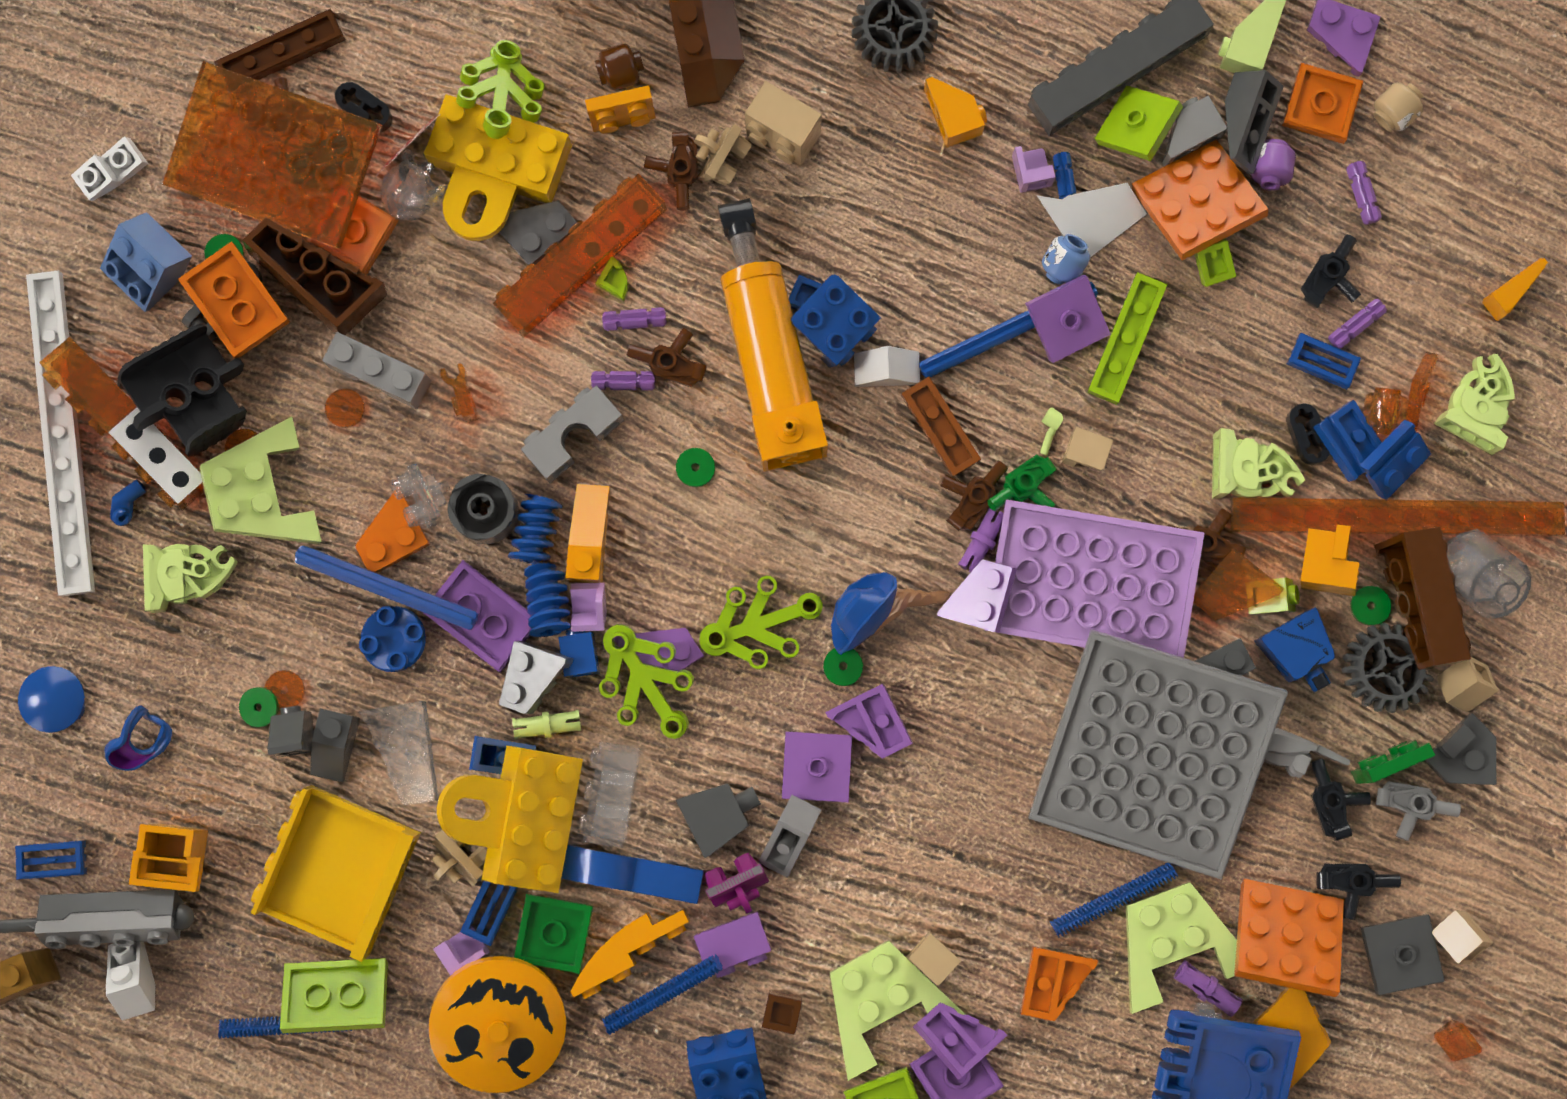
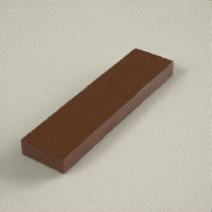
M330 8L214 61L227 91L231 93L346 39Z

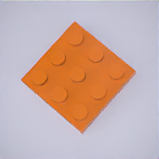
M1217 139L1132 183V191L1182 261L1268 216L1267 206L1230 159Z
M1244 878L1240 890L1234 976L1337 997L1340 993L1344 899Z

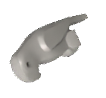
M1275 728L1264 759L1265 763L1285 767L1289 776L1301 778L1306 773L1312 759L1310 751L1348 766L1350 764L1349 759L1319 744L1279 728Z

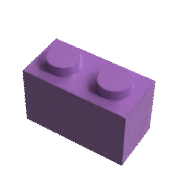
M758 911L693 936L702 961L712 955L715 957V954L719 957V962L722 964L723 969L718 974L715 973L717 978L735 972L734 965L747 961L748 966L767 960L766 953L772 950Z

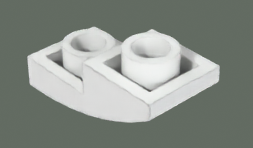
M124 136L101 157L93 155L71 176L88 200L94 201L123 184L149 163L131 138Z

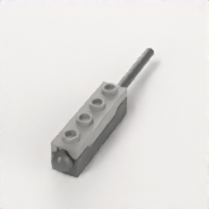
M172 889L40 895L37 918L0 920V933L34 932L44 946L51 949H63L66 945L78 944L83 947L94 948L100 946L101 943L131 946L134 942H148L155 945H163L170 940H180L181 930H186L193 924L194 912L188 905L184 904L177 891Z

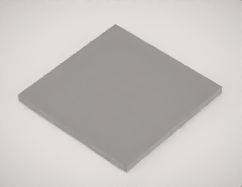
M1091 629L1028 817L1034 821L1222 880L1288 692L1279 687Z

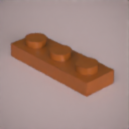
M930 377L901 393V397L952 478L981 461L977 451Z

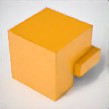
M1337 524L1336 532L1308 528L1300 581L1301 589L1355 596L1360 562L1347 561L1351 526Z
M140 824L137 848L133 851L129 885L199 892L208 830L161 824Z

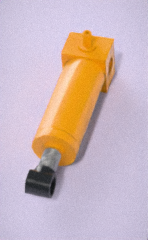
M750 198L718 205L723 232L728 241H731L737 268L723 274L720 281L753 415V430L763 472L826 458L828 452L826 435L818 402L813 401L797 330L791 323L793 314L781 265L773 261H759L754 239L757 226Z

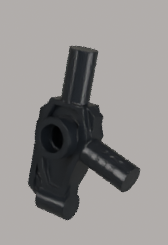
M1346 234L1335 252L1320 256L1301 287V291L1305 296L1304 301L1318 308L1328 291L1334 286L1351 303L1361 295L1345 277L1350 269L1346 258L1357 242L1356 238Z
M1323 758L1311 761L1310 763L1318 783L1311 798L1324 835L1334 838L1335 841L1351 837L1352 831L1347 822L1346 806L1370 805V793H1345L1340 782H1331Z
M1324 864L1321 871L1316 872L1317 889H1337L1347 892L1343 918L1355 921L1360 896H1372L1376 888H1400L1401 877L1399 874H1375V871L1367 864Z

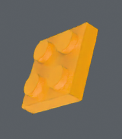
M649 85L585 99L593 132L600 131L602 134H608L617 131L620 126L631 124L633 127H639L648 124L651 119H656Z

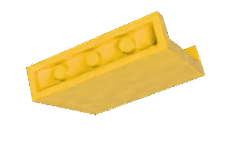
M310 785L303 788L302 791L298 790L291 801L290 809L293 810L289 822L285 821L282 824L277 835V840L280 841L277 851L270 854L264 866V871L267 872L263 884L259 883L252 894L251 902L254 903L251 914L256 915L263 912L351 951L349 957L362 962L372 952L421 832Z

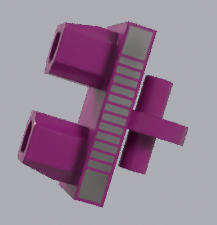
M745 853L734 860L739 874L727 879L722 867H716L705 873L708 889L705 891L715 908L727 903L730 911L743 906L746 914L753 911L749 902L761 897L757 888L768 883L769 879L761 864H757L750 853Z

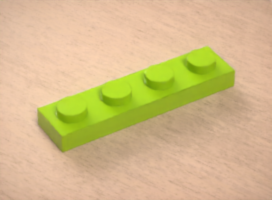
M1139 272L1136 273L1087 393L1115 405L1119 403L1168 284Z

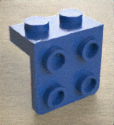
M831 275L791 317V323L824 354L820 359L830 368L838 364L841 367L846 364L855 354L852 349L860 340L863 343L866 342L875 333L877 328L874 325L881 317L839 276Z
M753 1028L736 1029L728 1033L709 1037L703 1036L695 1040L686 1041L689 1069L697 1099H767Z

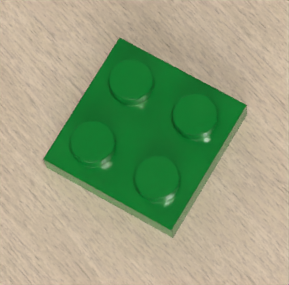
M1416 740L1408 743L1404 741L1388 748L1390 754L1387 756L1385 753L1378 756L1375 754L1358 761L1359 768L1350 772L1356 784L1374 783L1436 755L1430 743L1418 744Z
M529 893L526 894L514 958L524 960L536 966L580 974L594 906Z

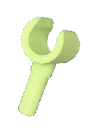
M1049 408L1041 421L1050 427L1046 432L1040 453L1048 455L1053 437L1063 421L1062 414L1054 408Z

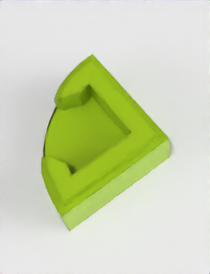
M611 256L595 285L623 302L626 299L628 293L627 276L619 261Z

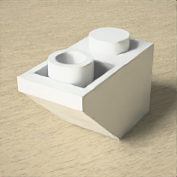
M134 942L131 946H119L114 943L108 945L106 997L122 1021L155 1011V982L144 942Z

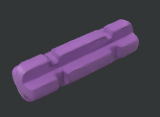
M1364 161L1353 162L1349 164L1346 170L1349 180H1353L1351 186L1358 208H1362L1360 213L1362 221L1365 225L1378 222L1382 215L1379 206H1375L1377 199L1370 177H1366V173H1368Z
M1374 299L1364 307L1365 309L1360 310L1345 322L1341 328H1338L1329 335L1330 343L1336 348H1343L1350 342V339L1353 340L1374 323V320L1376 321L1387 311L1386 306L1379 299Z
M662 307L651 308V311H647V309L620 310L618 314H616V311H608L603 313L602 323L607 331L618 330V327H622V329L647 328L649 324H652L653 327H660L666 325V311Z
M594 371L591 375V386L594 388L597 385L600 390H606V387H610V390H637V387H640L641 390H653L655 388V375L652 371H641V374H637L636 371H610V374H606L605 371Z

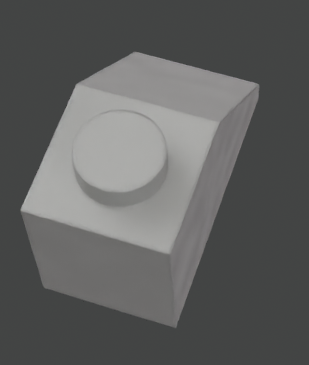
M1209 95L1200 100L1194 97L1182 104L1183 108L1172 127L1162 162L1164 166L1216 139L1218 141L1225 134L1227 126Z
M791 795L758 863L788 878L821 809Z

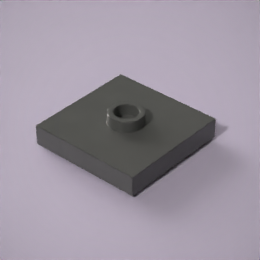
M1429 914L1360 927L1377 995L1445 982L1435 937L1432 934L1433 929Z

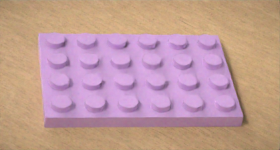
M1006 500L995 563L1013 567L1017 570L999 633L1085 648L1090 630L1093 629L1184 658L1204 532Z

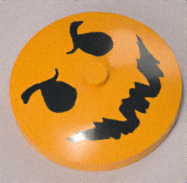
M507 956L481 958L455 971L438 990L429 1015L430 1044L440 1066L450 1077L463 1086L486 1093L510 1092L536 1081L557 1059L566 1034L564 1004L552 980L533 964Z

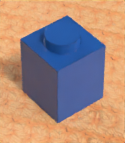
M569 629L566 630V636L558 637L560 653L573 658L571 666L563 669L564 677L569 679L600 674L595 636L592 632H573Z

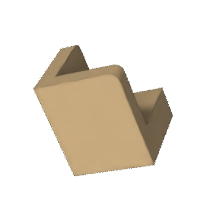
M1075 427L1071 433L1061 463L1072 467L1078 463L1102 471L1105 467L1113 439Z
M1472 657L1470 660L1453 664L1437 676V681L1446 703L1465 712L1471 711L1498 692L1488 665Z
M1455 910L1432 931L1434 937L1458 964L1469 965L1493 944V941L1466 911Z
M930 932L906 956L936 985H940L961 962Z

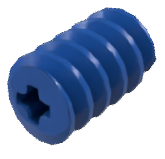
M524 494L531 500L522 501L520 506L528 511V513L518 514L517 519L525 524V526H517L514 529V532L522 538L511 541V545L519 551L510 552L508 558L533 565L540 563V561L551 560V556L545 553L543 549L554 547V543L546 539V536L557 534V530L550 527L549 523L560 521V518L553 514L552 510L563 509V505L547 497Z
M538 563L525 568L524 575L528 578L525 581V588L528 590L526 600L530 603L527 606V613L531 616L528 619V626L532 629L529 635L548 637L558 635L562 631L570 629V623L561 621L562 618L570 615V611L560 609V606L568 604L569 599L559 596L560 593L567 591L568 587L565 584L558 583V581L566 578V573L557 571V566L551 563Z

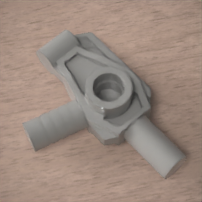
M1390 781L1383 788H1378L1376 805L1395 808L1405 813L1396 837L1404 841H1409L1418 819L1430 820L1435 813L1459 817L1461 812L1460 804L1437 800V797L1433 795L1430 788Z

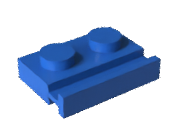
M1355 400L1347 402L1322 422L1313 426L1348 482L1356 480L1358 476L1365 473V470L1361 469L1359 465L1382 443Z
M1405 419L1359 465L1361 469L1365 470V476L1376 494L1385 500L1431 455L1421 435L1415 431L1414 423Z

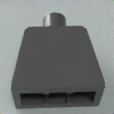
M728 783L676 800L704 858L713 854L750 826L744 813L761 805L753 787L734 795Z

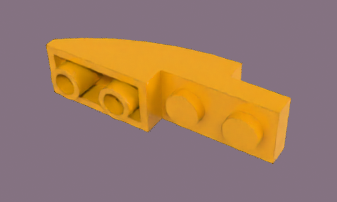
M685 908L655 924L649 912H647L614 934L600 947L579 974L570 991L573 998L582 994L583 998L586 999L602 990L600 986L602 982L612 978L613 982L617 983L632 975L630 968L637 964L631 953L632 951L636 950L638 955H641L656 947L655 939L666 934L670 940L687 931L684 924L688 923L690 918Z

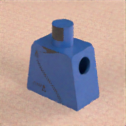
M1316 607L1303 612L1254 640L1260 650L1288 682L1296 681L1304 676L1313 693L1331 683L1322 665L1333 660L1335 653Z

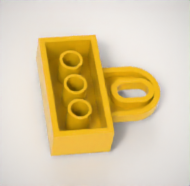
M445 94L424 155L431 166L453 173L443 199V214L452 231L466 240H487L498 234L505 226L517 194L543 203L552 202L572 148L569 134L510 115L511 124L509 132L500 139H493L486 134L483 128L485 114L490 108L478 104L469 109L463 108L457 104V97ZM476 194L486 196L487 203L480 221L476 224H467L464 221V216L470 199Z
M506 745L500 779L469 774L459 776L445 786L437 803L438 822L442 830L453 840L487 847L481 880L499 885L559 893L583 759ZM462 798L476 799L484 803L486 810L481 819L471 820L458 817L455 813V805Z

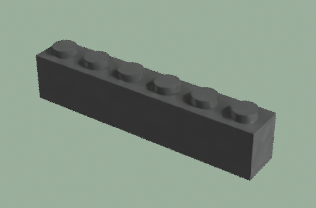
M1198 0L1170 1L1165 6L1166 10L1157 16L1151 13L1138 23L1139 27L1130 33L1128 30H1124L1115 36L1111 41L1113 44L1105 49L1097 47L1086 55V61L1078 66L1070 64L1058 74L1059 78L1051 83L1044 81L1037 85L1031 91L1032 95L1028 107L1048 136L1053 135L1125 89L1126 85L1130 86L1207 37L1214 23Z

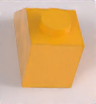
M933 77L925 80L924 91L946 148L983 134L985 123H987V115L983 105H977L974 95Z

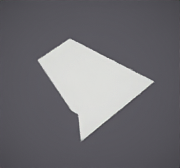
M1128 183L1068 195L1064 199L1037 195L1062 235L1072 234L1085 241L1090 257L1147 215Z

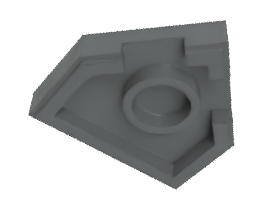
M1469 713L1433 748L1436 756L1424 761L1445 783L1497 785L1496 737L1473 713Z

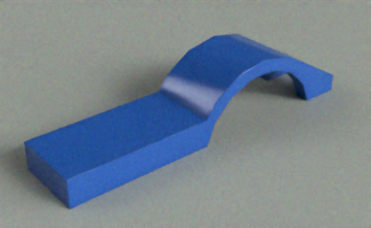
M567 845L561 878L605 888L698 904L704 870Z

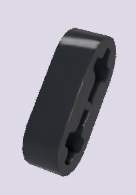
M353 82L343 83L337 88L335 100L345 114L375 133L386 131L390 127L392 114L388 106L380 99ZM355 93L356 98L361 103L360 106L351 101L347 103L344 96L346 94L352 96ZM368 108L374 113H379L381 110L383 119L381 121L375 119L372 122V118L366 111Z
M1303 403L1298 404L1289 411L1286 423L1299 458L1305 464L1313 466L1325 461L1330 453L1313 428V426L1321 422L1317 410L1313 406ZM1298 411H1301L1303 416L1308 415L1310 417V420L1306 423L1307 433L1302 423L1297 424L1295 422V418L1299 416ZM1308 437L1311 438L1314 446L1320 445L1322 449L1317 454L1318 458L1314 454L1308 455L1306 451L1311 446Z

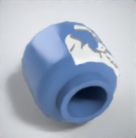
M1066 234L1065 236L1053 239L1042 259V266L1047 272L1046 276L1049 280L1056 284H1063L1082 275L1090 260V254L1087 250L1088 246L1085 241L1072 234Z

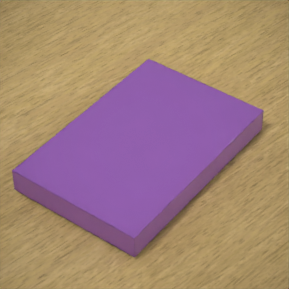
M464 560L461 561L435 596L476 611L478 613V620L474 628L468 630L424 613L500 673L509 663L514 641L525 642L530 636L529 632L532 630L528 626V619L531 616L527 613V609Z

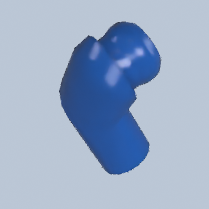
M138 479L112 497L110 518L118 526H125L131 521L134 501L147 492L144 485Z

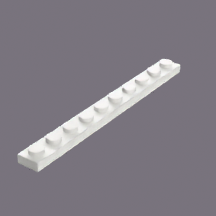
M57 270L28 274L26 279L58 596L64 597L95 592L63 273Z

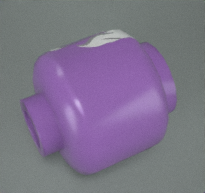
M1266 140L1254 174H1251L1252 179L1266 190H1277L1280 186L1288 184L1294 174L1296 160L1294 150L1283 140Z

